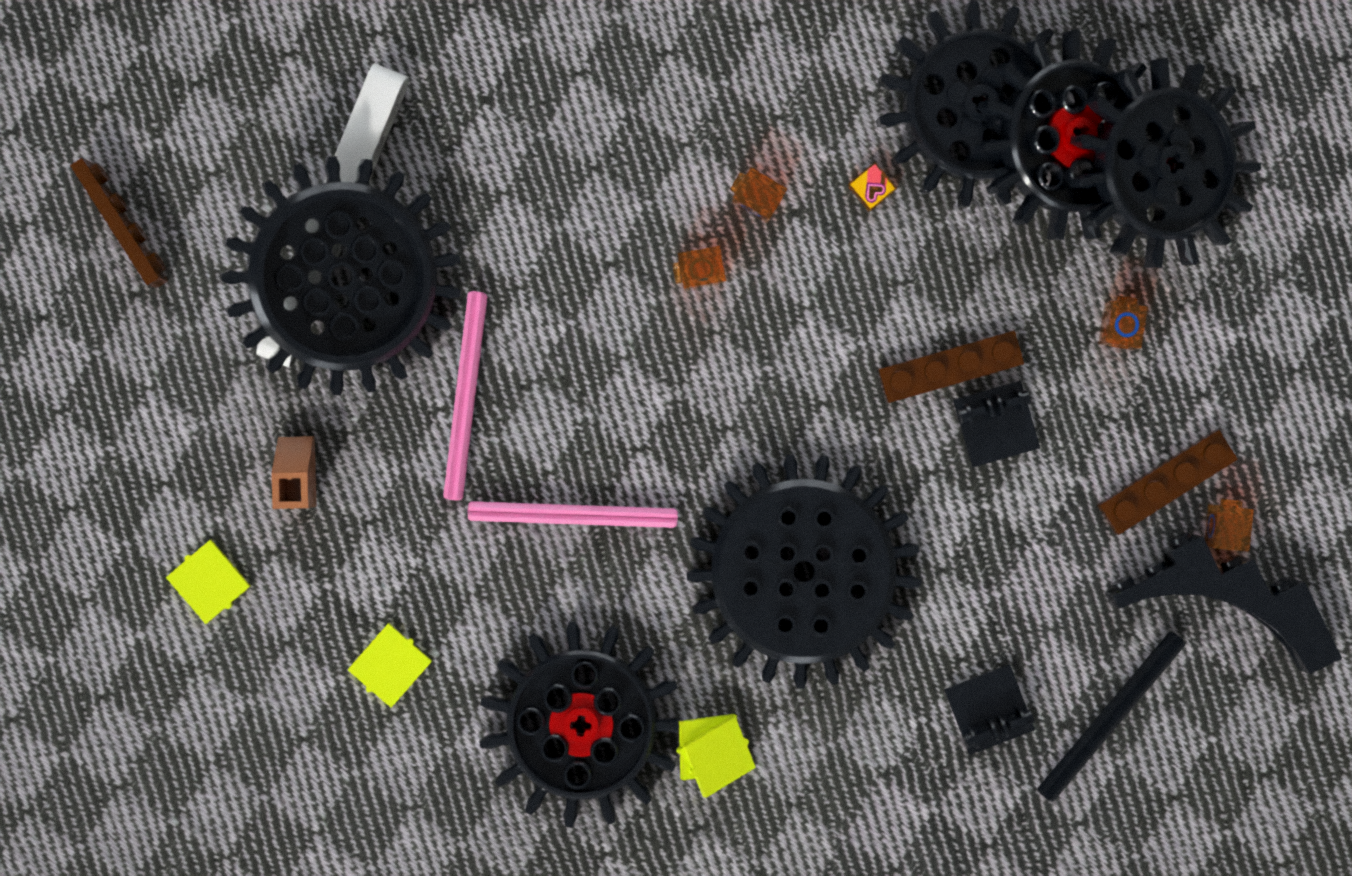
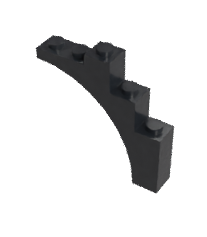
M1185 532L1169 540L1171 545L1162 549L1167 563H1164L1163 560L1154 562L1144 568L1145 574L1134 579L1132 576L1121 578L1112 584V590L1105 593L1110 605L1118 609L1144 599L1167 595H1200L1218 599L1245 611L1263 624L1285 647L1300 671L1312 674L1342 659L1304 581L1291 580L1290 577H1285L1273 582L1270 585L1271 590H1269L1255 560L1240 557L1239 554L1222 560L1219 563L1221 568H1218L1203 536L1190 535L1189 532Z

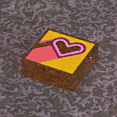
M876 162L847 184V187L868 212H871L897 190L896 186Z

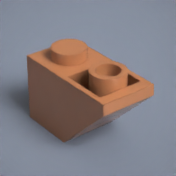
M315 436L278 437L272 468V509L317 507Z

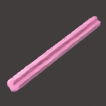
M470 291L467 296L443 493L444 498L448 500H462L464 494L487 305V294L484 292Z
M472 501L468 505V519L470 521L674 528L678 523V511L675 508Z

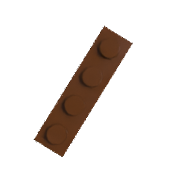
M84 158L71 164L70 167L146 285L158 288L168 282L163 273L166 270L164 262L156 252L150 253L144 242L147 240V236L136 222L131 223L125 214L128 211V207L117 192L112 194L106 184L109 181V177L101 165L97 162L93 164Z
M1014 330L878 369L886 401L891 403L1024 365V361Z
M1214 430L1100 502L1097 506L1114 533L1120 535L1229 466L1238 458L1220 430Z

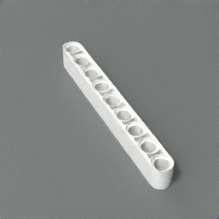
M376 63L370 68L334 155L337 156L340 164L341 182L355 183L357 167L362 159L372 160L374 171L405 95L409 81L408 76ZM309 219L305 228L309 233H313L317 230L318 223L314 219ZM338 243L333 246L332 253L335 257H339L343 248L342 244ZM312 270L308 274L310 283L315 284L320 281L321 275L319 271ZM287 297L284 300V307L287 310H293L297 305L294 297ZM268 336L258 344L256 354L268 359L278 349V345ZM290 355L285 360L283 366L292 368L297 358Z

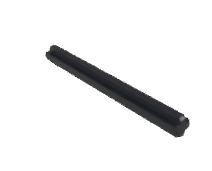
M1169 632L1039 785L1038 792L1050 802L1056 800L1185 647L1186 643L1180 636Z

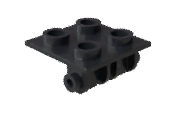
M1021 380L953 400L972 468L1040 448L1028 404H1031L1030 396L1027 390L1024 391Z
M1010 664L944 689L969 755L1035 730L1033 715L1030 709L1026 707Z

